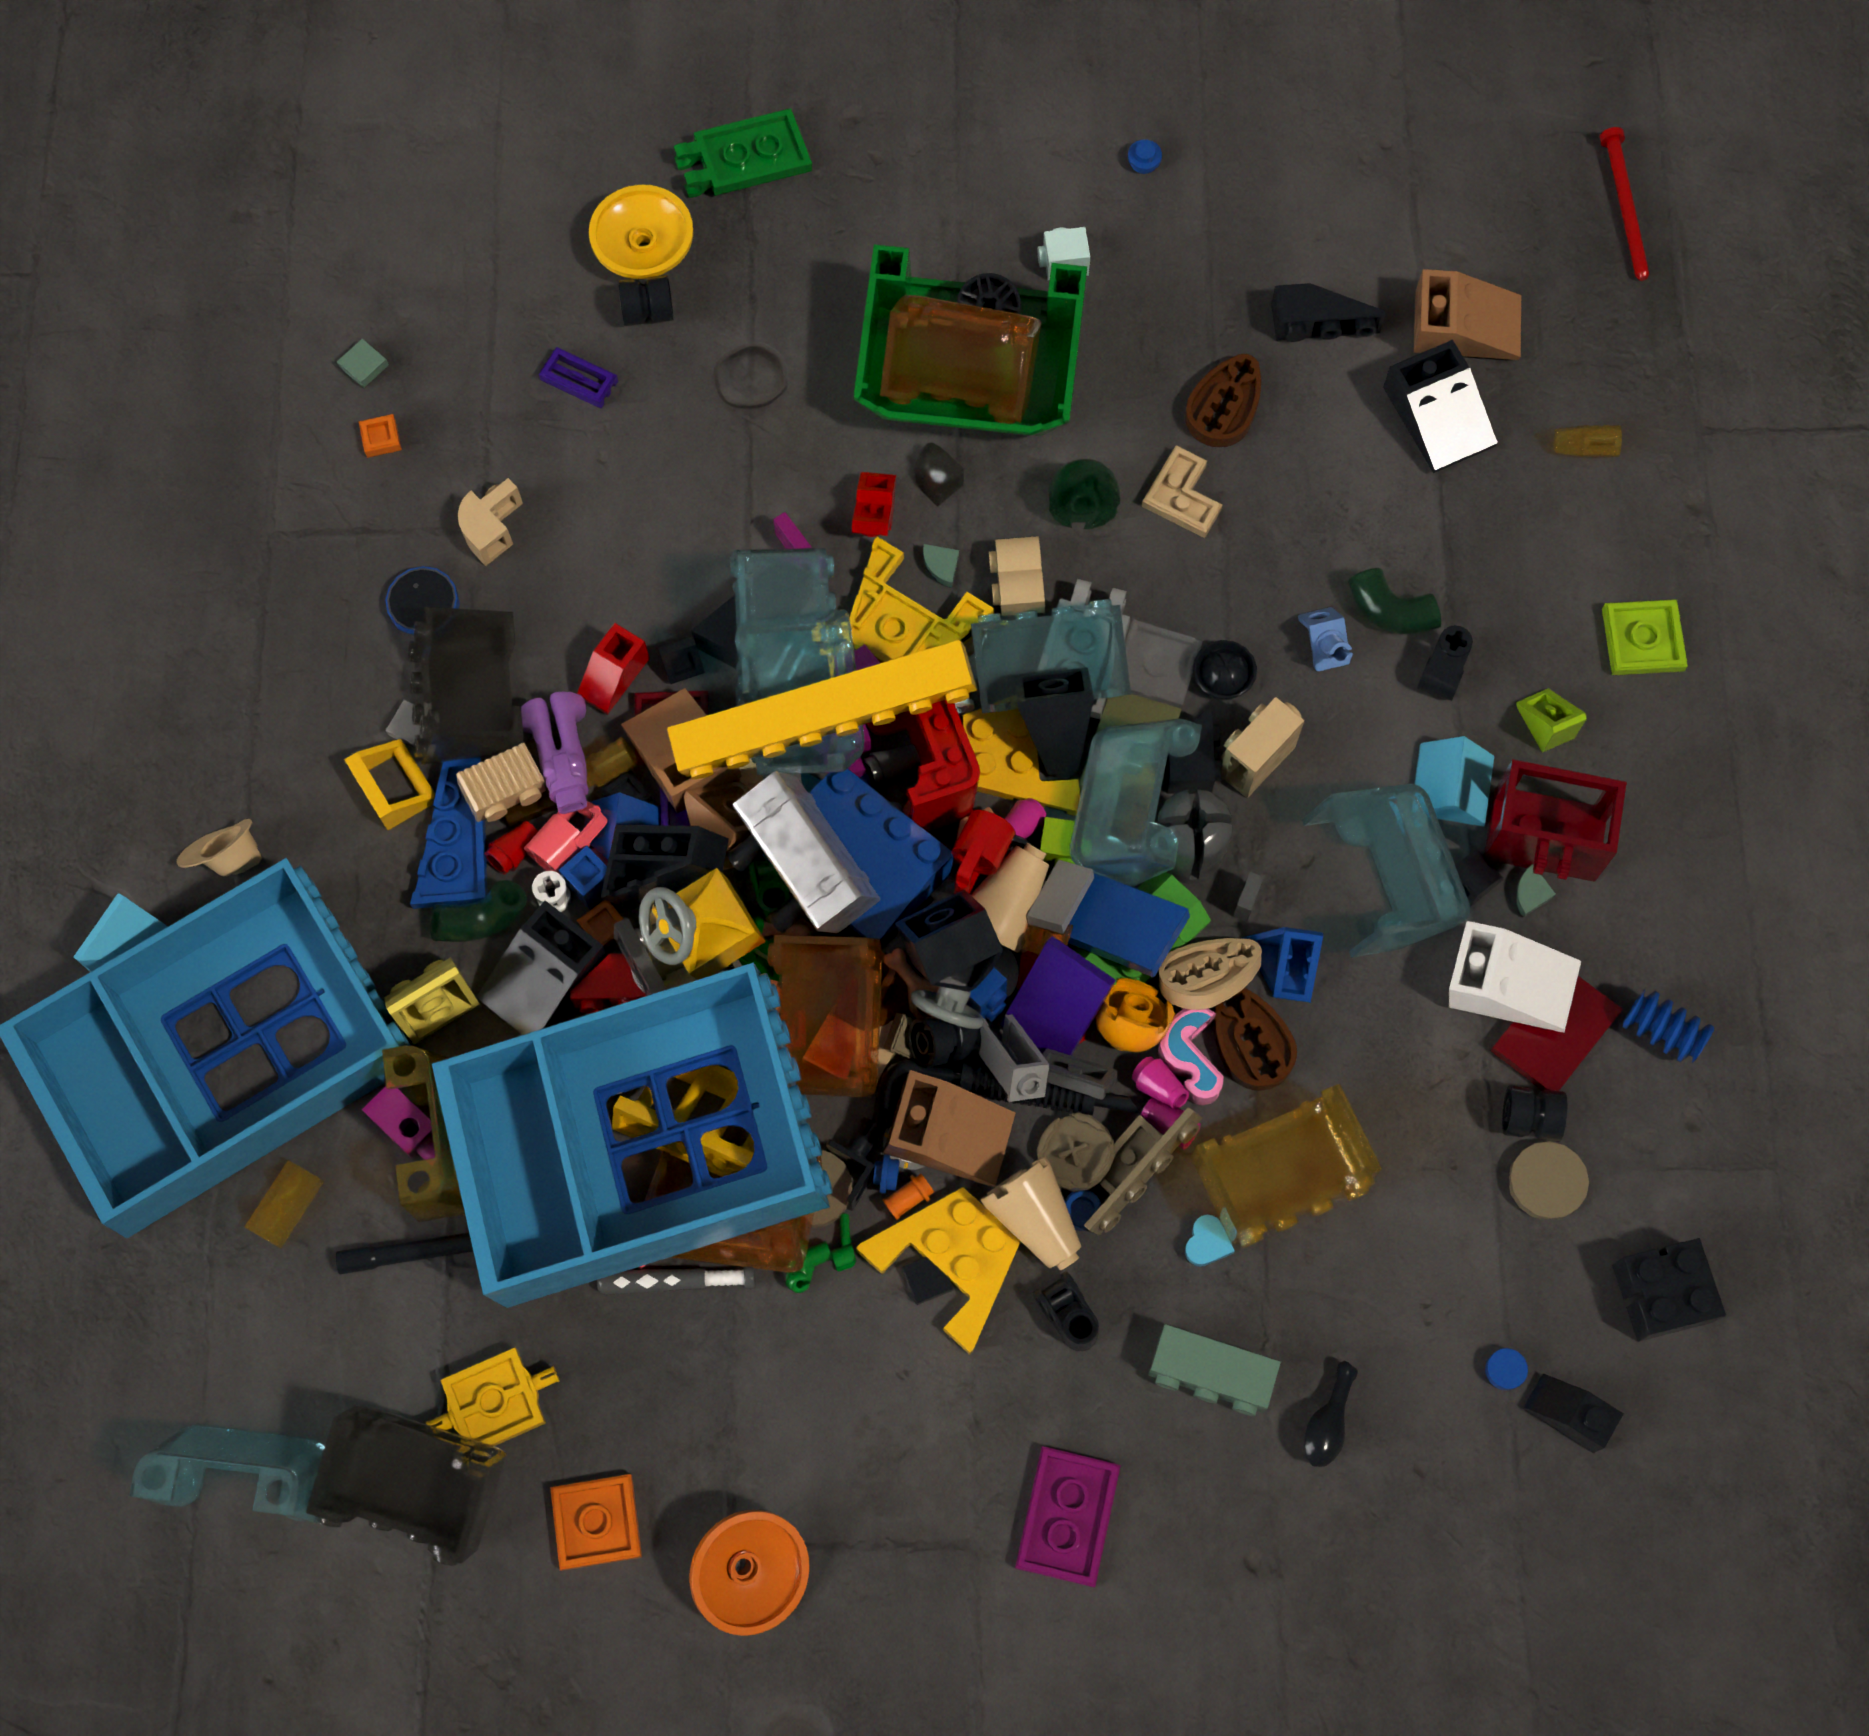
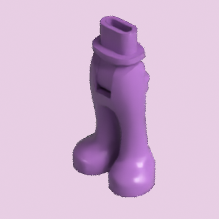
M562 691L550 695L551 709L562 744L559 750L556 749L550 723L551 716L544 699L534 698L521 706L517 712V720L524 732L533 734L541 773L549 790L550 799L557 804L559 813L567 814L587 807L586 795L589 792L587 767L576 725L585 717L587 709L585 700L581 695Z

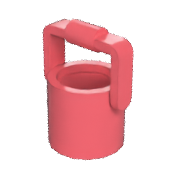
M587 801V807L578 810L579 814L591 819L581 832L569 823V820L577 811L567 814L559 812L553 814L524 847V850L545 871L559 873L558 870L585 846H590L592 840L607 824L608 819L603 815L599 806Z

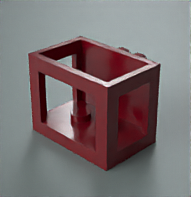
M1512 759L1494 790L1484 857L1489 861L1529 868L1533 865L1534 874L1543 875V872L1557 874L1558 879L1566 880L1567 877L1595 882L1617 853L1627 782ZM1523 775L1599 789L1603 790L1595 804L1592 805L1516 790V786ZM1611 816L1608 841L1603 843L1606 822Z

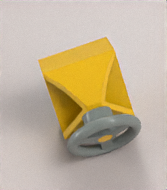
M715 868L678 893L665 887L653 888L645 894L640 904L639 925L643 940L649 951L656 959L665 964L677 965L682 962L688 973L696 980L716 974L766 942L730 881L718 868ZM651 910L657 919V928L654 931L651 925ZM665 938L669 939L676 951L675 953H669L660 946Z

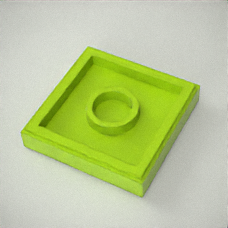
M1677 600L1604 604L1602 614L1612 675L1683 672L1686 670L1688 664Z

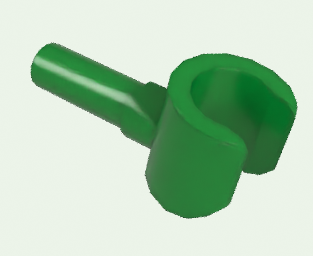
M841 1214L840 1240L842 1247L831 1250L838 1272L852 1268L856 1263L850 1238L849 1214Z

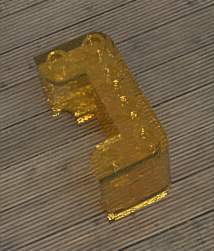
M1340 1083L1321 1091L1322 1097L1311 1102L1309 1100L1303 1102L1299 1108L1233 1137L1231 1135L1223 1137L1220 1146L1213 1138L1195 1147L1191 1159L1231 1244L1240 1243L1242 1248L1253 1245L1262 1240V1235L1268 1232L1269 1229L1275 1227L1277 1232L1287 1230L1299 1223L1297 1217L1310 1211L1313 1217L1321 1215L1334 1208L1333 1201L1344 1196L1347 1197L1348 1201H1352L1369 1192L1368 1188L1376 1184L1374 1179L1382 1168Z

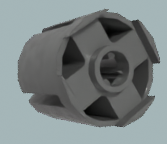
M1196 789L1191 809L1188 790L1179 791L1165 801L1158 814L1153 837L1152 854L1157 867L1159 865L1164 872L1172 874L1180 883L1196 884L1207 881L1212 874L1219 870L1225 860L1233 833V826L1230 824L1232 815L1229 807L1219 796L1207 790Z

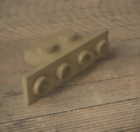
M1187 1107L1163 1135L1144 1117L1139 1115L1114 1143L1115 1157L1111 1170L1102 1182L1099 1183L1111 1195L1084 1226L1099 1236L1103 1231L1107 1233L1112 1230L1120 1221L1121 1215L1119 1213L1129 1202H1136L1147 1189L1145 1183L1155 1172L1161 1173L1169 1166L1173 1160L1172 1153L1181 1143H1188L1199 1130L1197 1124L1203 1118L1190 1107Z

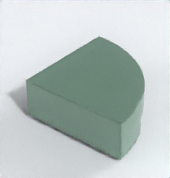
M924 544L923 558L927 569L940 584L952 588L959 559V550Z
M1533 865L1524 872L1517 887V907L1523 918L1556 895L1542 875L1533 873Z

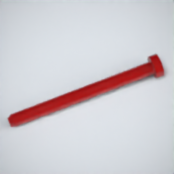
M1611 127L1601 132L1599 136L1600 142L1603 147L1608 149L1635 277L1639 281H1644L1649 276V269L1621 146L1625 140L1624 130L1621 127Z

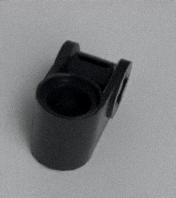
M1454 625L1443 630L1432 657L1428 659L1418 684V689L1450 701L1453 700L1473 643L1472 635L1467 629ZM1450 644L1457 646L1456 651L1449 649Z
M1065 1271L1060 1274V1280L1042 1291L1037 1289L1032 1293L1042 1312L1053 1323L1065 1344L1075 1351H1085L1096 1343L1099 1323L1086 1303L1078 1285L1071 1275ZM1077 1321H1083L1091 1327L1092 1332L1088 1337L1078 1339L1070 1333V1326Z

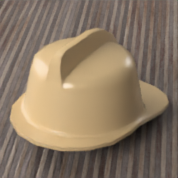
M245 819L234 826L212 832L194 841L178 856L176 861L178 866L187 868L204 864L224 877L243 873L259 864L262 857L257 849V843L249 831L252 820Z

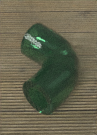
M1381 568L1362 571L1348 580L1353 598L1364 617L1380 629L1405 635L1424 633L1441 627L1440 609L1433 594L1428 593L1414 598L1399 597L1389 588Z
M500 880L493 885L483 899L477 902L461 905L435 904L431 910L429 920L431 939L443 942H468L490 937L506 929L517 919L527 903L525 891L513 881Z

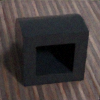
M1479 850L1470 853L1451 868L1445 878V881L1469 907L1473 906L1504 880V877Z

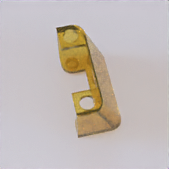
M416 1046L383 1049L386 1088L389 1090L402 1087L404 1095L414 1105L429 1106L435 1158L396 1165L400 1205L418 1222L463 1215L465 1211L432 1068L433 1063L449 1059L450 1057ZM417 1171L426 1172L429 1175L430 1181L420 1186L417 1193L411 1192L407 1185L410 1175Z

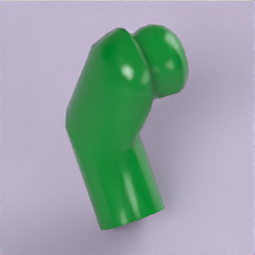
M826 1241L795 1253L792 1256L785 1276L786 1285L790 1290L795 1293L805 1292L810 1287L815 1266L833 1259Z

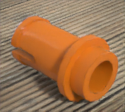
M921 1173L916 1177L911 1175L909 1177L911 1181L882 1200L896 1220L900 1219L903 1214L921 1201L925 1200L928 1202L930 1200L929 1196L934 1193V1190Z

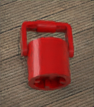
M973 810L970 813L952 850L953 857L961 864L956 875L954 893L965 889L970 894L980 874H996L1016 834L1014 827L1004 818L985 810Z

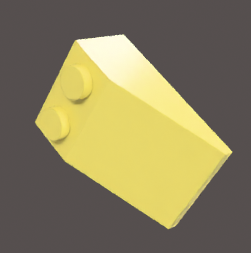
M451 957L445 961L437 960L424 969L422 975L412 981L404 980L391 989V993L384 997L389 1014L413 1044L418 1043L480 1005Z

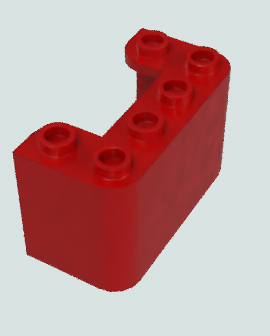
M946 700L933 703L932 709L924 713L912 715L910 711L896 714L894 721L883 725L875 726L873 722L866 723L869 731L880 736L906 730L911 743L918 751L920 756V766L918 767L919 780L915 787L907 789L908 802L903 808L905 815L927 832L958 823L961 819L970 815L974 808L980 767L954 703L948 704Z

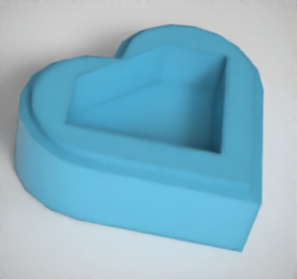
M1207 1214L1195 1221L1192 1228L1193 1237L1189 1239L1185 1246V1256L1191 1264L1202 1267L1234 1254L1235 1250L1222 1223L1217 1217Z

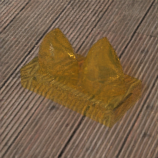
M288 1160L250 1217L245 1228L281 1249L324 1181Z

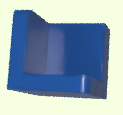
M585 846L558 871L564 878L566 886L589 910L602 900L601 893L607 866L588 846Z

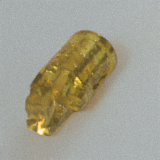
M1581 425L1555 429L1554 451L1556 453L1581 457H1619L1621 452L1622 431L1620 425Z
M622 736L617 738L615 742L609 743L606 747H602L598 752H593L585 757L588 788L595 784L598 787L605 785L611 779L620 776L621 773H625L630 768L638 766V760L632 748Z

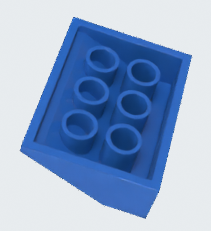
M840 763L816 784L810 793L816 801L815 804L858 867L866 873L870 879L869 883L881 899L848 925L876 948L896 929L895 922L908 917L949 878L954 857L951 850ZM764 853L762 856L770 862V860Z

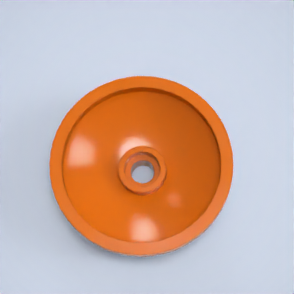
M744 1510L723 1518L704 1535L692 1558L689 1583L696 1607L713 1626L729 1634L748 1636L763 1633L774 1628L795 1610L804 1595L809 1578L807 1547L796 1528L775 1513L764 1510ZM745 1559L746 1564L744 1568L736 1571L737 1562Z

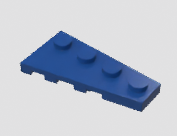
M480 757L443 760L433 803V816L431 824H428L425 837L427 842L423 859H420L418 867V881L410 902L413 909L488 903L487 860L484 855L486 852L485 819L480 822L476 821L458 786L456 777L459 771H464L466 768L482 762Z

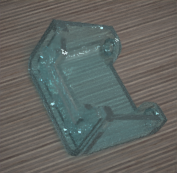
M845 609L750 621L738 626L735 637L736 648L739 653L743 654L746 660L754 661L759 700L856 671L850 618ZM863 725L858 726L859 731L850 735L837 736L836 733L823 736V741L813 746L800 747V744L786 747V753L780 756L764 758L763 755H759L751 759L753 763H756L758 775H770L775 771L786 774L844 772L863 754Z
M1170 719L1109 726L1094 735L1090 746L1070 843V856L1076 865L1093 869L1095 874L1130 886H1135L1175 868L1178 853L1176 835L1169 828L1154 822L1167 756L1169 754L1182 758L1192 754L1199 744L1202 725L1185 719Z

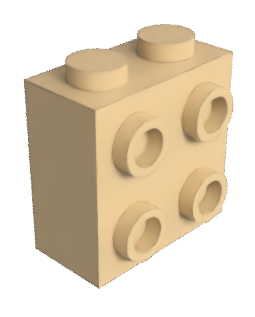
M1275 697L1268 706L1263 703L1260 704L1249 717L1248 721L1251 723L1243 732L1239 729L1235 730L1225 742L1224 747L1226 751L1220 758L1223 761L1221 777L1246 798L1295 749L1305 721L1301 718L1302 716L1298 709L1288 702L1283 703Z

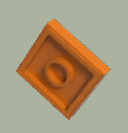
M631 1474L550 1487L559 1569L561 1571L642 1557L633 1477Z

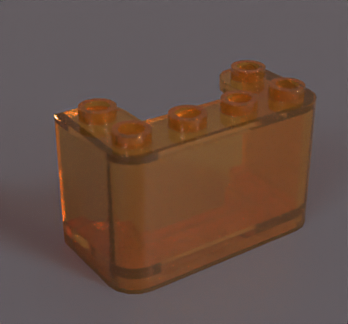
M903 296L890 312L880 396L889 397L891 402L897 404H909L911 399H916L921 392L931 393L930 396L938 400L963 399L966 404L975 407H983L989 404L988 412L994 416L995 421L1000 423L1013 424L1015 421L1021 422L1029 406L1041 321L1027 315L929 297Z
M774 935V943H770L768 947L769 966H774L776 974L782 975V982H778L776 986L781 1001V1021L785 1020L791 1037V1043L785 1046L788 1047L791 1058L795 1057L801 1080L796 1081V1085L799 1086L801 1094L849 1097L873 1095L877 1088L882 971L880 939Z

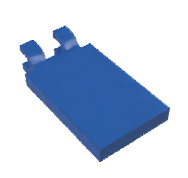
M1094 872V879L1064 934L1052 932L1054 937L1155 977L1190 918L1188 908Z

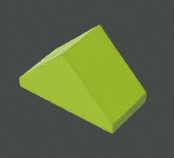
M1549 688L1516 702L1519 713L1542 753L1575 739L1587 720L1584 711Z

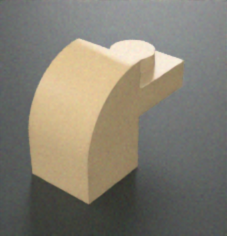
M509 478L501 484H496L489 488L482 499H479L471 490L463 498L459 506L458 522L466 543L485 566L513 545L509 531L501 521L521 506L523 502L517 486Z

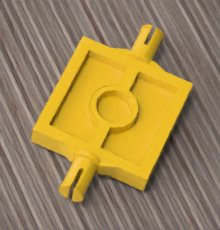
M512 1348L441 1379L440 1381L447 1397L448 1413L426 1421V1426L429 1428L428 1432L431 1437H434L454 1427L461 1435L468 1455L473 1456L546 1424L538 1403V1390L560 1382L555 1367L551 1366V1368L531 1375L525 1369L518 1349Z

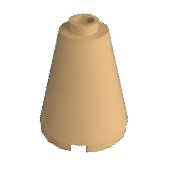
M1026 843L1023 849L1016 845L1002 860L996 874L988 875L970 894L986 909L1000 944L1017 953L1024 946L1030 927L1027 914L1042 889L1049 868V864L1043 861L1047 854L1029 843Z
M1043 1156L1031 1163L1033 1167L1028 1170H1019L990 1190L987 1196L982 1197L980 1200L1048 1268L1057 1266L1059 1270H1063L1079 1259L1076 1252L1082 1246L1051 1164L1047 1157Z

